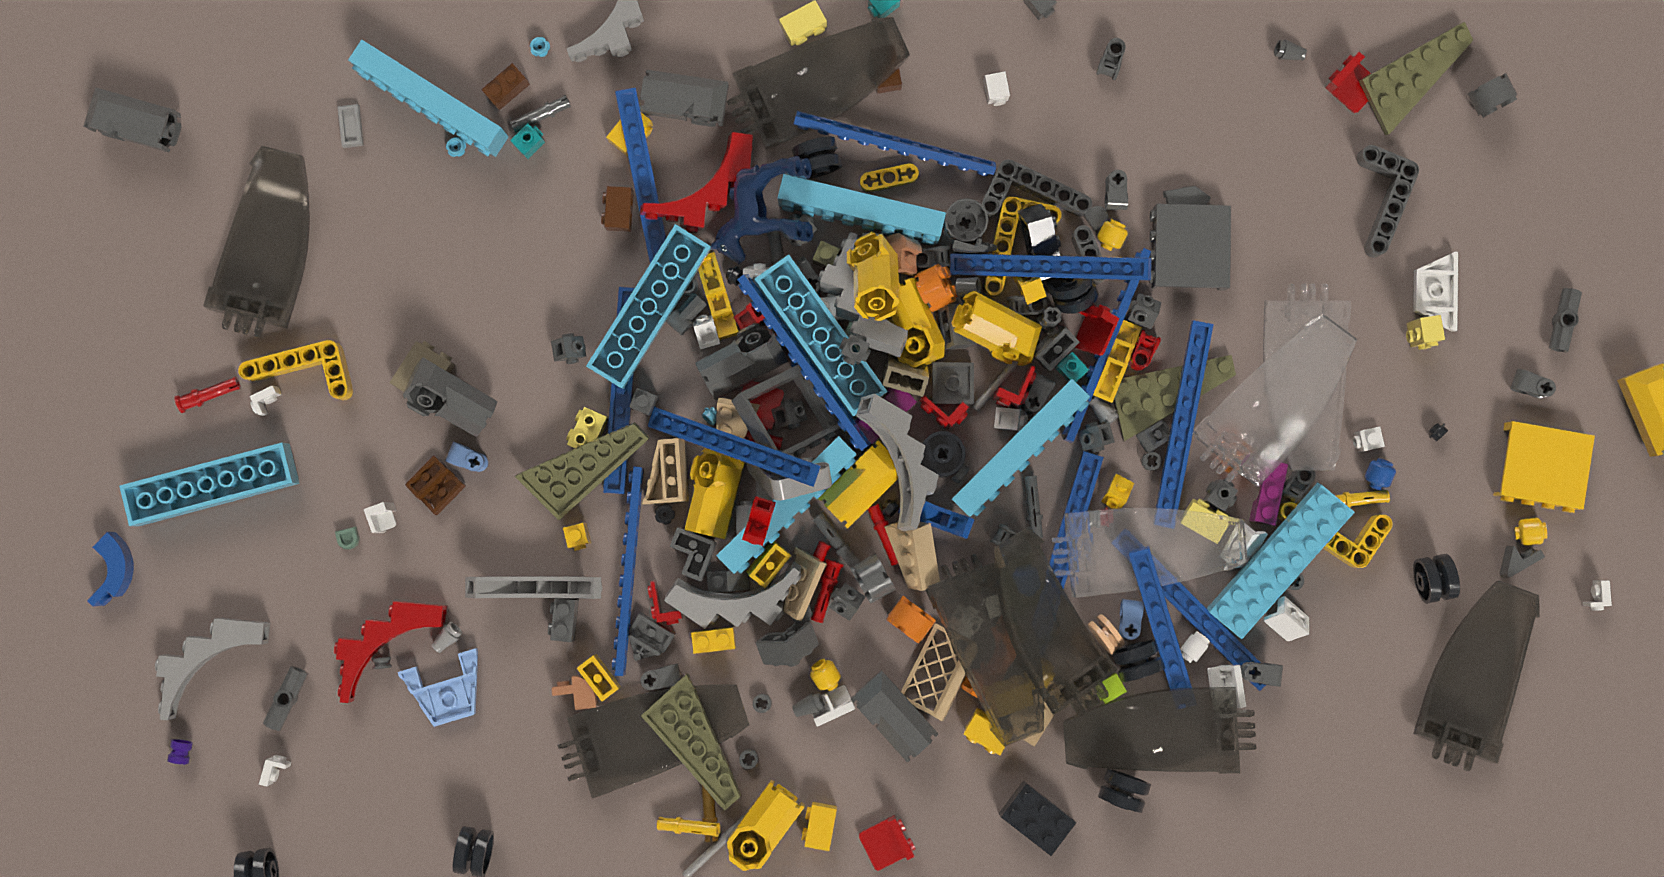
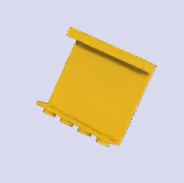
M1515 421L1505 422L1503 431H1508L1509 437L1500 492H1494L1493 496H1499L1501 501L1513 502L1514 499L1521 500V504L1534 506V503L1542 504L1541 508L1545 509L1561 507L1563 512L1575 513V510H1584L1595 436Z

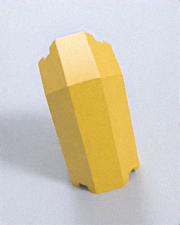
M871 232L855 241L854 245L856 247L853 251L851 249L847 251V264L853 270L854 308L862 318L869 319V317H875L876 321H882L895 315L897 304L900 301L898 254L883 235L879 234L877 236Z
M910 278L905 280V285L899 283L900 301L897 304L896 313L886 318V320L908 330L906 344L901 356L897 358L899 362L916 368L943 358L945 341L932 312L928 309V303L925 304L918 292L916 286L917 279Z
M976 291L966 294L963 298L965 303L963 306L960 304L957 306L951 324L955 327L954 332L988 348L989 351H992V357L1006 364H1012V361H1018L1017 365L1019 366L1032 363L1042 326Z
M1663 363L1653 365L1617 380L1650 457L1663 455L1662 451L1664 450Z
M879 440L874 443L877 446L876 448L871 446L854 463L855 469L850 467L818 498L820 501L823 499L826 501L824 506L840 522L844 520L847 522L844 525L847 529L898 480L890 453Z
M704 448L701 451L704 453L694 458L690 477L692 480H695L696 485L693 484L694 493L684 530L726 539L745 462Z
M770 780L727 840L729 861L742 871L762 868L774 848L805 807L803 802L800 804L796 803L798 798L782 785L777 784L776 787L773 786L775 782L773 780Z

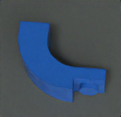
M925 501L920 516V522L931 523L932 527L966 539L975 520Z
M106 532L93 546L107 564L106 580L87 600L93 607L105 606L111 601L112 596H123L133 577L134 563L131 551L126 542L116 532Z

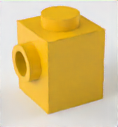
M587 523L563 528L568 548H574V551L587 548L586 544L592 543Z

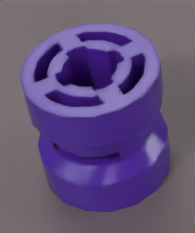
M172 739L170 744L172 750L168 754L167 761L174 764H189L190 756L188 751L192 749L193 742Z

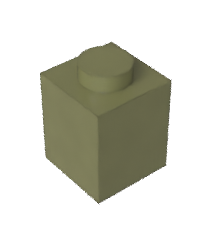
M821 241L813 257V263L826 269L827 264L833 265L836 256L840 254V249Z

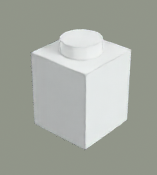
M1000 72L985 75L983 82L988 104H994V106L1005 104L1010 97L1006 73Z

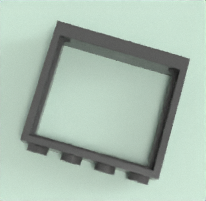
M800 365L794 366L739 393L731 400L755 442L778 451L749 401L794 379L823 428V431L783 451V453L794 455V457L806 452L805 448L808 446L810 449L818 446L823 438L828 441L835 437L834 432L840 428L836 416L831 414L825 407L826 401L822 396H817L813 390V383L810 379L806 380L801 374L800 370L802 368Z

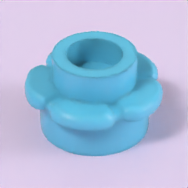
M543 37L534 38L530 43L531 53L534 56L544 57L548 54L547 51L550 50L549 42Z
M459 137L451 138L446 144L448 154L452 157L462 156L465 153L466 143Z
M706 407L702 417L706 422L714 426L716 424L717 409Z

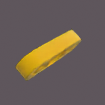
M904 164L866 172L861 176L860 186L865 192H874L912 184L917 180L919 171L914 164ZM907 169L915 172L911 179L908 176H901L902 181H898V170H900V175L905 174ZM886 173H892L895 176V181L893 183H886L883 176ZM877 175H880L882 185L878 186V182H873L872 187H868V184L863 182H866L867 177H870L871 180H877Z

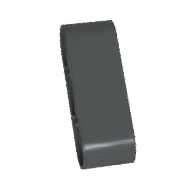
M1085 225L1077 227L1071 236L1077 256H1085V251L1089 250L1093 252L1094 257H1102L1092 230ZM1077 232H1084L1087 239L1085 241L1079 240ZM1094 279L1096 285L1102 283L1105 280Z

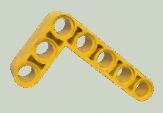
M1006 198L1000 209L993 244L997 246L999 243H1004L1007 246V251L1000 252L997 249L991 252V254L1011 255L1017 224L1020 221L1018 210L1042 204L1046 210L1049 209L1050 212L1055 214L1056 222L1058 223L1061 219L1060 209L1053 205L1022 198ZM1006 204H1014L1016 211H1007ZM1004 223L1010 224L1012 231L1004 232L1001 225ZM986 276L983 286L985 295L990 298L998 297L1004 288L1006 276ZM996 283L999 290L991 292L988 289V284Z
M331 340L248 360L241 363L238 368V373L243 379L259 381L322 364L329 393L333 398L348 400L353 394L344 350L339 343ZM334 345L335 352L329 356L328 348ZM314 351L315 357L309 361L308 353ZM294 356L295 362L293 365L289 366L288 359L289 357ZM273 361L275 364L274 369L269 371L268 364ZM338 365L340 372L334 376L332 370ZM253 366L254 374L249 376L248 369ZM343 385L345 392L339 396L337 390L339 386Z
M1292 502L1280 504L1277 517L1284 521L1287 518L1284 514L1285 507L1288 506L1293 511L1297 504ZM1387 515L1371 516L1354 542L1337 532L1323 549L1352 568L1366 567L1390 532L1392 520ZM1379 518L1383 521L1382 529H1379L1376 525ZM1367 536L1372 538V544L1369 547L1365 543ZM1339 541H1341L1344 545V548L1341 552H1338L1336 549V545ZM1356 553L1361 556V561L1358 564L1354 562V555Z

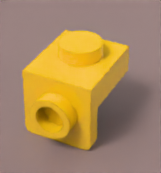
M1116 473L1101 502L1112 509L1120 511L1127 502L1134 483Z

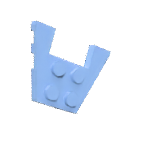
M478 648L458 654L463 671L462 676L423 687L418 666L397 672L434 727L476 714Z

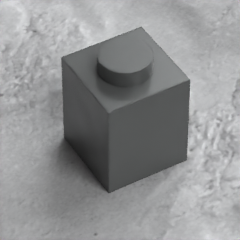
M1024 0V3L1035 17L1040 20L1043 17L1045 19L1050 17L1055 12L1054 8L1057 1Z
M637 388L629 407L651 417L659 397Z

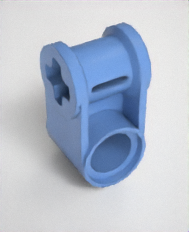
M454 441L445 460L453 465L477 472L484 471L489 463L488 458L484 454ZM474 459L480 462L479 466L473 462Z
M1121 600L1119 633L1124 639L1133 640L1140 635L1144 610L1143 601ZM1129 625L1134 629V633H1130V636L1128 632H1125V628H1128Z

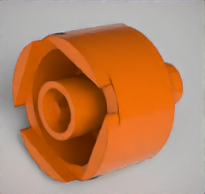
M936 264L915 275V278H919V281L916 282L918 292L925 304L929 303L932 306L928 308L931 312L955 302L957 297L956 285H952L950 280V270L947 266L942 267L940 264Z
M904 596L901 597L886 618L888 622L918 644L936 622L933 617Z

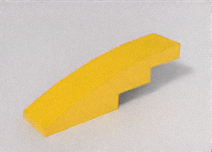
M712 252L706 256L698 271L719 340L736 336L738 328L733 318L734 315L715 252Z
M1123 320L1093 396L1111 403L1113 402L1142 327Z

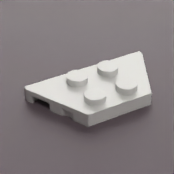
M1453 252L1414 270L1413 312L1423 317L1441 315L1443 327L1451 332L1457 331L1458 252Z

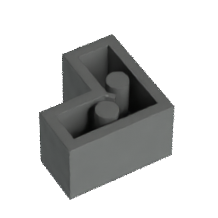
M677 527L670 547L689 554L681 574L698 581H703L718 542Z
M795 622L786 631L768 632L755 642L764 665H788L789 667L798 665L802 658L811 654L812 650L819 645L811 622Z

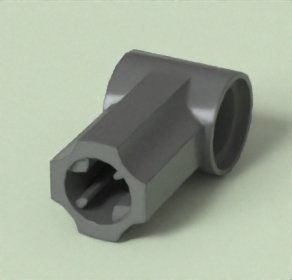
M693 293L680 308L671 313L666 322L680 335H683L692 326L693 320L707 304Z
M1051 306L1036 318L1035 322L1042 326L1041 330L1047 334L1050 328L1057 326L1063 319L1060 316V310L1057 307L1053 308Z

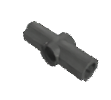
M1573 288L1562 289L1557 313L1552 318L1553 330L1549 349L1565 353L1569 351L1574 327L1579 322L1577 313L1582 296L1581 291ZM1563 316H1566L1568 319L1567 325L1563 322Z
M290 666L279 691L273 697V703L263 722L266 727L281 731L292 706L298 701V694L309 674L305 670ZM284 693H286L289 696V702L287 704L284 703L282 700V696Z

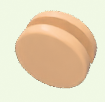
M1100 614L1096 618L1102 629L1093 621L1088 623V628L1100 645L1112 655L1118 647L1124 646L1125 642L1112 623L1104 615Z

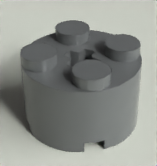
M1507 73L1467 93L1478 116L1482 115L1483 118L1498 110L1496 106L1501 105L1503 108L1517 100L1516 96L1518 95Z
M876 554L850 567L870 604L896 589Z

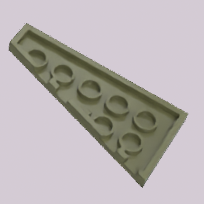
M1465 22L1454 26L1359 80L1385 135H1389L1473 41Z
M1232 355L1207 360L1200 396L1236 375ZM1183 365L1122 378L1114 398V404L1117 410L1116 413L1119 415L1118 421L1123 442L1174 412Z
M634 422L516 474L515 478L560 520L649 439V436Z
M686 674L644 712L641 717L725 811L741 797V793L690 676Z

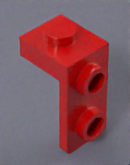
M656 580L650 581L651 585L648 586L649 598H653L654 606H651L652 618H656L657 623L666 621L667 625L679 623V619L683 618V613L678 610L662 613Z

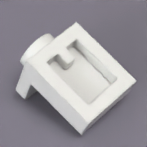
M712 315L696 317V320H693V326L700 349L720 344Z
M270 386L251 395L252 402H250L253 411L258 413V415H267L268 412L264 403L270 404L277 400L276 397L282 395L279 387Z
M996 407L994 428L1020 431L1028 423L1027 412L1020 409Z
M1380 427L1353 432V445L1358 449V452L1385 447Z
M1594 580L1591 587L1594 601L1583 602V606L1590 607L1591 611L1604 610V606H1612L1610 581Z
M279 755L266 759L259 785L269 786L276 782L279 776V769L277 768L286 769L291 766V762L286 761V757Z

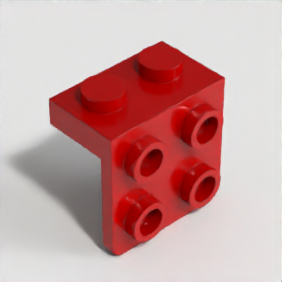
M1360 52L1354 57L1350 54L1342 63L1344 67L1341 71L1336 70L1328 78L1331 82L1325 87L1352 113H1358L1368 102L1359 80L1371 73L1360 64L1365 58Z
M1093 304L1086 310L1078 312L1085 316L1076 336L1079 343L1074 348L1102 356L1120 318L1110 313L1111 309L1103 305L1096 307Z
M1031 365L1027 369L1017 395L999 388L993 396L996 405L1003 408L1012 407L1014 409L1019 405L1022 406L1029 394L1026 389L1033 384L1036 378L1035 367Z
M752 381L743 386L742 392L760 383ZM778 388L749 401L750 403L760 405L756 414L766 431L768 429L773 430L775 425L771 409L781 406L784 397L783 390Z
M925 395L920 399L922 403L920 407L927 414L932 412L937 417L935 421L944 429L946 427L950 429L955 423L960 425L968 415L966 411L969 407L964 402L948 417Z
M895 815L859 833V839L874 869L877 871L905 857L907 860L915 857L913 851L916 848L911 838H906L904 834L906 828L902 820H897Z

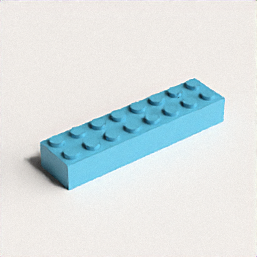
M362 39L348 59L353 65L352 69L359 76L367 81H372L375 83V86L384 92L387 90L395 99L400 102L404 101L411 109L417 113H423L433 123L437 124L439 121L443 129L452 135L456 132V135L470 146L473 143L478 148L477 150L487 157L489 154L496 157L507 141L508 135L500 126Z
M783 174L778 194V205L784 211L794 212V210L801 211V214H807L810 217L818 215L822 216L821 219L833 222L835 219L842 221L841 224L851 227L856 224L862 226V229L867 231L877 229L881 230L882 234L888 236L900 233L913 239L922 240L921 243L931 246L939 242L946 212L792 177Z
M675 224L586 367L624 389L708 255L711 246Z
M787 255L754 279L757 287L852 417L857 414L861 397L871 394L881 397L887 393V390L866 361H861L859 365L854 364L853 366L842 360L843 357L840 356L842 350L839 349L843 338L846 337L848 339V336L790 255ZM853 345L852 351L855 353L859 352Z
M1071 379L952 500L969 517L973 514L977 517L986 508L983 504L988 499L992 502L1001 493L998 489L1002 485L1007 487L1015 479L1013 474L1017 470L1022 472L1030 464L1028 459L1032 455L1037 457L1045 449L1042 445L1047 440L1052 442L1060 434L1057 430L1062 425L1067 427L1075 419L1072 415L1077 410L1082 412L1090 404L1087 401L1090 396Z
M838 436L812 463H828L833 484L841 476L839 472L843 468L848 470L856 462L854 459L856 453ZM826 490L781 501L773 500L776 504L763 546L768 541L772 544L780 536L778 531L783 526L787 529L795 521L793 517L798 512L803 514L811 506L808 502L813 497L818 499ZM745 528L716 555L733 574L737 571L741 574L750 565L748 561L752 557L756 559L765 551L761 545H754L742 540Z
M282 442L127 483L119 487L129 526H143L300 483L290 444Z
M1317 482L1207 607L1208 611L1238 637L1243 639L1355 512L1322 484Z

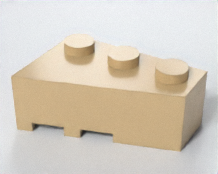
M680 438L658 440L650 479H648L647 483L648 488L642 504L650 505L689 501L685 440Z
M898 522L885 526L908 589L923 591L940 584L931 523L920 522L917 529L908 531L898 529Z

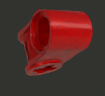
M1141 330L1129 359V366L1133 370L1141 371L1150 364L1161 342V337H1153L1145 333V330ZM1136 356H1141L1144 359L1143 365L1136 363Z

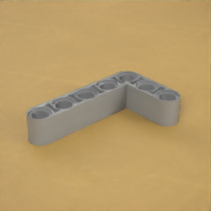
M825 462L815 463L821 467L814 487L747 463L748 472L777 501L813 493L832 486L830 467Z

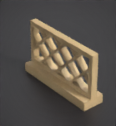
M935 623L901 692L905 695L908 688L916 686L919 698L907 699L918 709L944 721L960 689V685L981 646ZM937 629L945 632L947 641L936 645L934 635ZM960 640L966 643L963 652L954 653L951 642ZM949 644L952 655L941 659L937 647ZM935 648L938 660L927 663L924 656L926 651ZM961 655L957 662L956 656ZM953 658L956 665L954 670L945 673L942 661ZM923 659L924 665L919 666ZM939 662L943 674L931 677L928 666ZM925 667L929 679L918 682L915 673L917 669ZM952 674L948 681L946 675ZM944 676L946 687L944 690L936 692L933 680ZM914 678L915 683L910 685L912 679ZM930 681L934 693L922 696L919 684ZM942 693L940 699H938L937 694ZM935 695L937 705L934 711L926 708L924 698ZM921 700L922 705L915 701Z

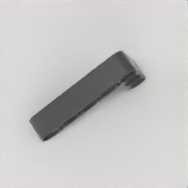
M1369 145L1357 154V163L1363 168L1391 179L1364 247L1367 256L1376 258L1386 253L1389 249L1418 177L1419 166L1412 160L1375 145ZM1365 152L1372 155V161L1365 157ZM1385 160L1391 163V168L1385 166ZM1404 168L1410 171V176L1405 175ZM1396 186L1402 189V195L1396 192ZM1389 205L1395 208V214L1390 213ZM1381 224L1387 226V233L1381 230ZM1373 243L1379 244V252L1374 250Z
M1010 159L1002 161L981 203L984 208V205L987 203H992L995 206V211H987L988 218H993L998 213L1012 185L1079 217L1088 213L1092 208V200L1086 194ZM1010 167L1013 173L1006 175L1003 173L1002 168ZM1021 176H1029L1031 183H1023ZM1001 185L1004 188V192L996 193L993 186ZM1039 185H1048L1050 191L1042 192ZM1061 192L1067 194L1068 200L1061 201L1058 194ZM1083 201L1087 208L1080 210L1077 207V202Z

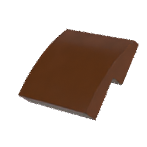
M434 455L405 484L415 497L421 500L435 515H438L466 487Z

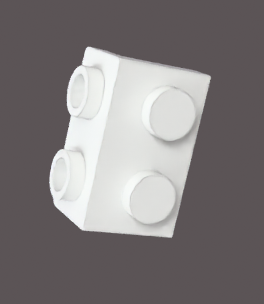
M1221 665L1208 668L1213 709L1246 707L1240 665Z

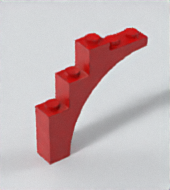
M732 132L728 136L726 152L720 167L703 188L677 201L661 204L643 203L640 206V215H645L646 219L657 220L658 217L666 218L668 222H678L680 220L681 228L689 233H698V230L700 231L704 228L706 207L710 211H720V209H723L727 205L728 185H730V188H734L737 173L741 169H750L753 135Z
M393 601L388 612L391 621L368 619L365 620L361 628V635L364 636L363 639L339 638L334 646V654H336V660H344V664L342 663L340 667L342 684L338 687L340 703L354 701L357 684L364 668L386 643L398 635L413 629L443 627L446 623L447 605Z

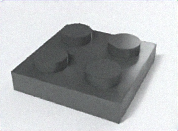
M933 362L932 403L961 404L964 402L965 404H974V363Z

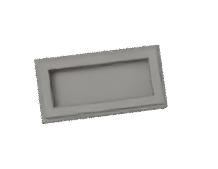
M358 104L338 106L342 147L364 146L360 106Z

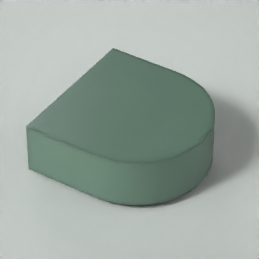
M357 526L335 531L337 543L341 548L353 549L358 545L360 538Z

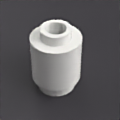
M1198 631L1194 635L1191 634L1180 648L1183 658L1189 663L1192 661L1197 662L1207 650L1210 641Z

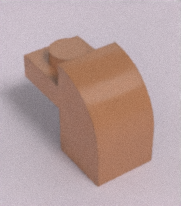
M900 233L886 237L885 239L898 254V272L908 276L916 275V255L922 253L920 243Z
M582 675L572 676V684H570L569 680L559 681L557 686L552 687V696L573 694L575 710L599 706L598 696Z

